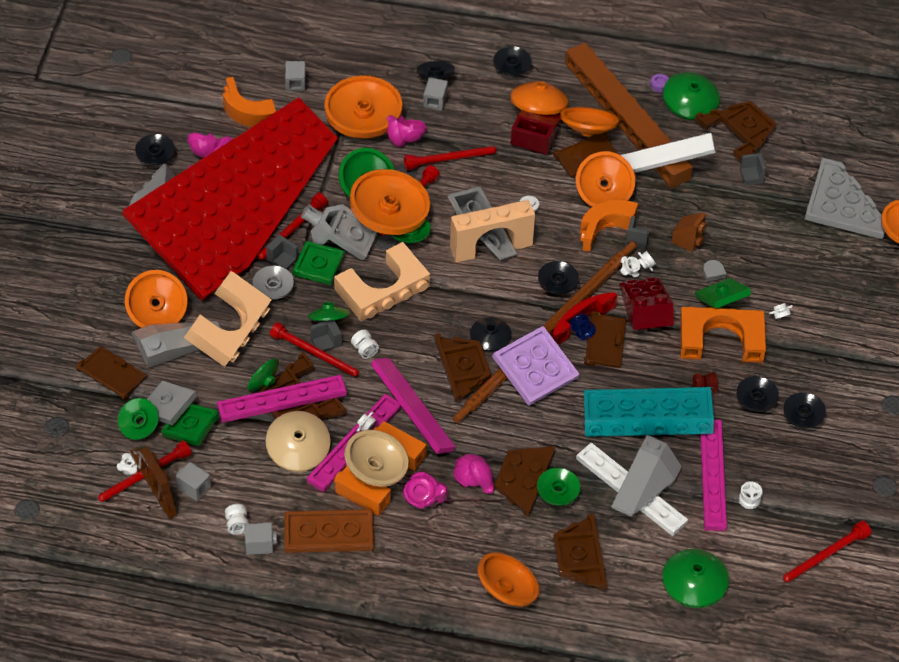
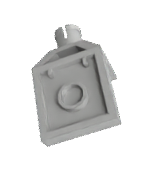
M308 204L301 215L302 219L313 225L311 229L313 243L323 245L329 239L362 261L366 258L377 234L376 231L367 228L358 221L352 210L343 204L327 207L323 212Z

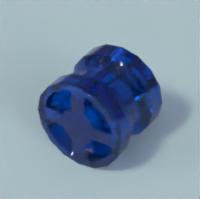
M586 314L576 315L571 320V329L579 339L587 340L594 335L596 326Z

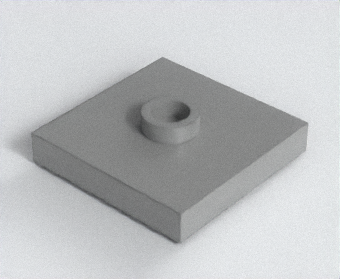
M162 381L147 400L156 406L160 422L174 425L197 397V394L194 390Z

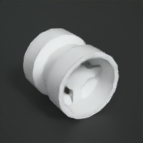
M365 329L358 331L351 339L352 345L359 349L358 353L363 359L374 356L379 350V345L375 340H372L371 334Z
M242 504L228 506L225 509V516L228 520V532L235 535L245 533V524H249L246 518V507Z

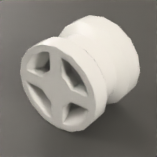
M746 482L742 485L739 502L744 508L755 509L759 506L762 496L761 486L756 482Z

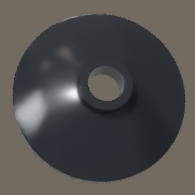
M514 46L498 50L493 59L495 68L499 72L510 76L521 75L527 72L531 67L532 61L527 51Z
M429 61L417 67V74L428 79L442 80L455 72V67L444 61Z
M161 134L147 135L141 138L135 147L137 158L148 165L166 163L173 157L175 152L173 141Z
M562 261L549 262L542 266L538 273L540 286L552 294L569 293L576 288L579 281L577 270L572 265Z
M494 317L482 318L472 325L470 338L471 340L480 341L484 351L494 352L509 344L511 329L501 319Z
M760 376L748 377L742 380L737 387L736 395L738 401L742 406L751 411H767L772 409L778 402V389L767 378Z
M800 392L786 399L783 412L791 424L800 428H813L823 422L826 408L822 400L817 396Z

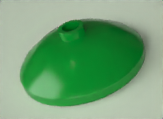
M683 72L675 74L667 80L663 88V100L668 109L675 115L688 120H695V115L698 113L703 115L710 113L711 110L718 108L720 102L719 91L714 83L697 73Z
M359 148L350 152L342 160L338 171V179L341 189L350 199L352 186L359 177L370 171L380 169L395 170L388 157L380 151L372 148Z
M686 549L677 552L668 559L663 569L662 581L666 592L676 602L687 607L704 608L714 605L724 597L729 585V574L724 563L714 554L701 549Z

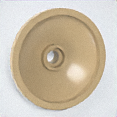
M292 411L279 416L270 425L266 435V449L272 461L280 468L290 472H306L316 468L328 455L330 434L326 425L317 416L304 411ZM295 434H301L302 437L296 438Z
M364 430L353 435L345 447L344 454L348 468L357 478L367 484L382 487L390 486L399 482L407 472L409 462L404 447L398 440L387 433L377 430Z

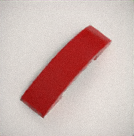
M615 292L599 294L587 298L569 309L558 321L553 331L552 338L559 346L568 340L571 328L589 317L590 312L596 311L601 312V315H605L616 307L617 294Z

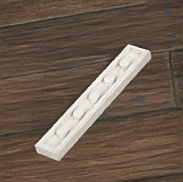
M708 133L621 156L629 162L634 173L716 152L712 134Z
M590 443L577 454L576 459L615 491L619 492L628 471L593 443ZM654 496L640 510L672 536L680 531L688 522L686 517L659 496Z

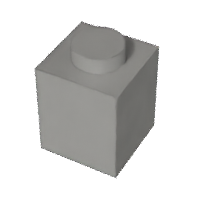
M286 61V91H305V61Z
M434 78L428 79L424 92V108L443 110L447 97L448 81Z
M191 462L185 467L180 468L176 474L177 489L195 501H198L211 488L210 475Z
M271 523L245 524L246 555L273 553V545L277 544L276 531H272Z

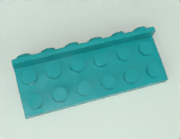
M711 387L584 390L586 437L713 434L714 414Z

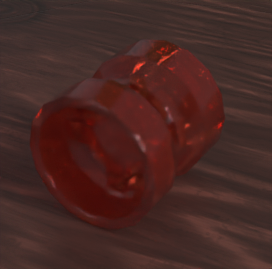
M708 372L707 375L693 374V387H711V393H717L718 379L716 373Z

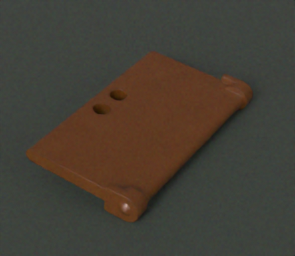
M603 133L561 150H555L552 153L556 161L560 162L571 178L576 176L580 164L588 156L601 151L617 153V151L608 140L607 134Z
M596 311L590 312L584 364L621 368L626 319L601 315V312Z
M102 346L76 365L78 371H82L120 395L124 400L130 397L131 392L148 377L147 374Z

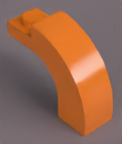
M234 77L226 78V86H223L224 93H222L223 107L228 116L244 126L253 127L276 112L272 99L262 101L247 100L238 93Z
M609 200L590 208L581 220L580 241L583 242L582 250L590 252L596 235L605 228L619 227L628 230L631 216H635L636 219L638 203L627 200Z

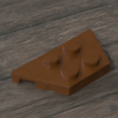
M434 334V340L454 400L458 402L491 377L481 343L477 340H464L460 337L447 339L442 338L441 334Z
M147 446L130 450L129 454L168 519L176 517L177 513L169 486L170 479L167 472L159 467V460L154 452L151 453Z
M555 447L508 450L497 476L494 489L501 495L506 496L511 504L519 506L527 517L530 516L538 496L537 481L540 475L548 470L555 453Z
M590 513L585 520L579 523L574 522L568 528L561 529L553 534L559 576L598 589L607 590L594 513Z

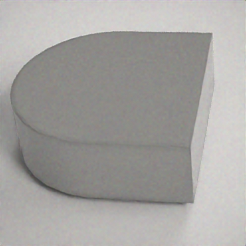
M709 260L703 267V275L706 282L726 278V271L719 261Z

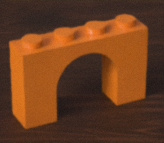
M681 307L679 319L680 359L701 360L704 333L714 328H725L733 331L740 338L742 343V362L763 363L766 352L764 311Z
M385 421L379 427L373 429L387 433L401 443L408 456L409 469L415 471L426 458L427 444ZM347 464L345 469L339 471L335 476V493L364 509H372V513L378 517L391 502V489L386 486H374L363 482L350 471Z

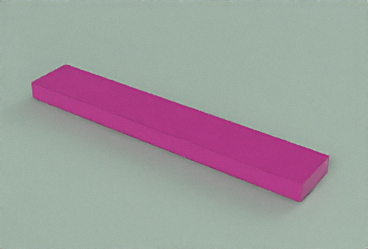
M390 358L374 359L371 366L436 454L453 452L455 445Z
M336 375L218 401L217 407L221 421L224 423L346 396L347 392L342 376Z
M384 394L367 412L366 415L374 412L372 417L376 419L375 424L370 430L379 427L383 421L389 423L402 409L397 400ZM358 424L353 427L307 477L309 484L325 492L334 483L337 473L343 471L346 467L345 447L350 438L358 433L356 431L359 428Z
M714 420L713 434H700L704 530L726 531L722 420Z

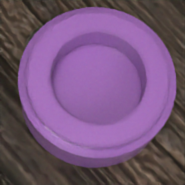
M664 74L653 75L650 83L651 88L656 92H663L664 85L669 77Z

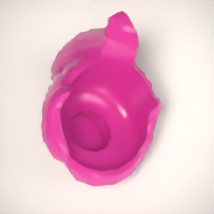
M393 115L387 117L388 137L397 148L402 147L406 142L418 141L427 132V127L422 121L405 120L403 116L398 119Z
M193 132L187 137V143L190 145L193 153L202 158H205L233 140L231 137L218 139L212 136L211 133L205 136Z
M465 454L458 457L453 470L455 480L466 488L479 485L483 492L493 493L492 470L487 461L474 454Z
M417 472L412 475L404 486L403 496L408 503L422 509L433 505L436 501L444 503L449 496V491L444 483L438 482L428 473Z

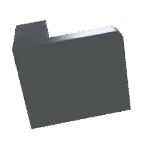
M762 153L743 155L740 174L744 186L763 184L766 166Z
M631 216L626 245L633 241L637 245L636 248L646 249L650 229L634 226L635 216Z
M278 235L266 247L267 260L287 270L299 258L298 246L281 235Z
M335 320L324 321L310 327L311 340L315 347L326 352L342 346V333Z

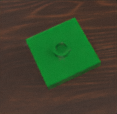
M306 241L293 269V275L332 285L334 276H336L345 256V251Z
M731 278L695 292L696 299L716 309L751 295L749 287Z
M190 404L174 425H165L161 434L165 438L180 442L184 440L188 444L200 446L220 414L218 410Z

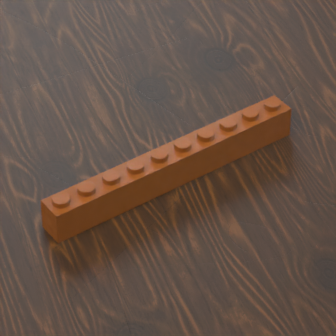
M582 43L566 50L565 65L605 111L618 117L617 126L639 151L672 143L669 137L660 130L658 124L648 116L647 111L641 108L637 100L628 93L626 87L616 79L615 74L610 72L605 63L596 56L592 48L586 43ZM689 160L654 169L670 188H674L691 180L693 167Z

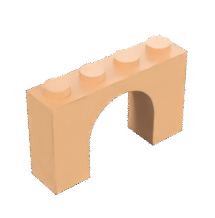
M525 200L451 216L450 249L455 262L475 259L477 240L484 233L495 228H508L507 235L515 250L533 246L535 213L530 201Z
M403 242L386 250V264L399 279L390 287L382 289L370 287L360 279L352 268L334 276L335 291L361 322L374 317L385 309H390L393 305L405 301L412 295L423 292L430 287V273Z
M232 271L224 279L215 295L227 302L238 312L241 320L240 329L235 331L223 330L202 315H199L183 337L224 367L229 361L233 363L240 352L237 349L239 346L243 348L249 341L248 333L250 331L254 333L260 324L257 320L259 317L264 318L270 310L268 304L272 300Z

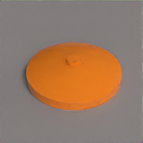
M353 76L338 82L329 90L325 98V115L330 125L344 135L355 138H373L387 133L388 116L393 115L397 119L401 117L402 98L398 90L383 79L373 76Z
M390 169L370 171L359 177L352 186L349 200L351 210L358 221L373 231L388 235H402L415 231L425 222L430 209L429 195L423 185L408 174Z

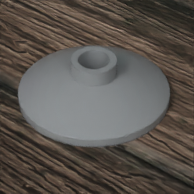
M280 266L264 267L253 277V287L270 299H279L288 295L294 285L292 274Z

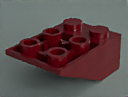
M522 110L511 128L510 144L548 155L562 123L560 118L561 112L541 115Z
M648 277L645 280L639 281L631 279L619 283L628 320L633 330L674 325V303L659 278Z

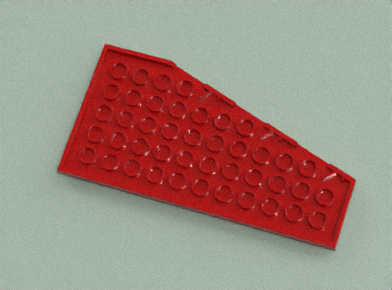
M298 97L125 208L122 215L203 301L217 291L230 271L240 276L248 270L318 166L334 146L338 137Z

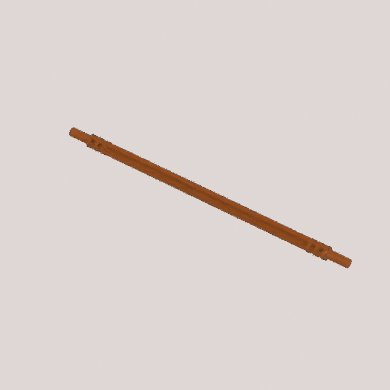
M631 241L621 252L618 251L543 325L550 335L553 333L558 321L569 309L589 298L622 265L621 258L627 257L637 247L635 242ZM501 368L464 403L465 406L453 416L454 422L459 423L470 412H474L507 379Z

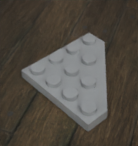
M822 158L804 220L883 239L885 233L881 224L882 215L876 209L877 205L868 195L863 193L856 179L853 176L850 177L843 163Z

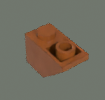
M701 212L682 217L673 229L671 243L693 253L696 247H700L705 239L703 232L707 226L705 222L706 213Z

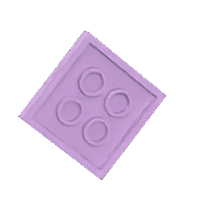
M544 326L496 351L492 356L528 406L574 381L580 375Z

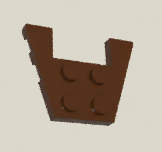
M752 101L730 105L728 109L720 111L714 109L704 115L702 113L695 115V121L705 130L722 122L745 143L733 152V156L740 162L743 155L756 154L777 126V123Z
M304 352L301 353L293 364L290 363L280 376L275 377L276 380L269 388L265 386L259 392L300 384L297 378L314 370L312 362ZM338 398L328 399L317 405L314 402L270 412L274 419L292 411L308 412L319 419L346 414L345 408Z

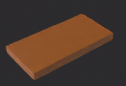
M372 509L284 512L285 553L373 551Z

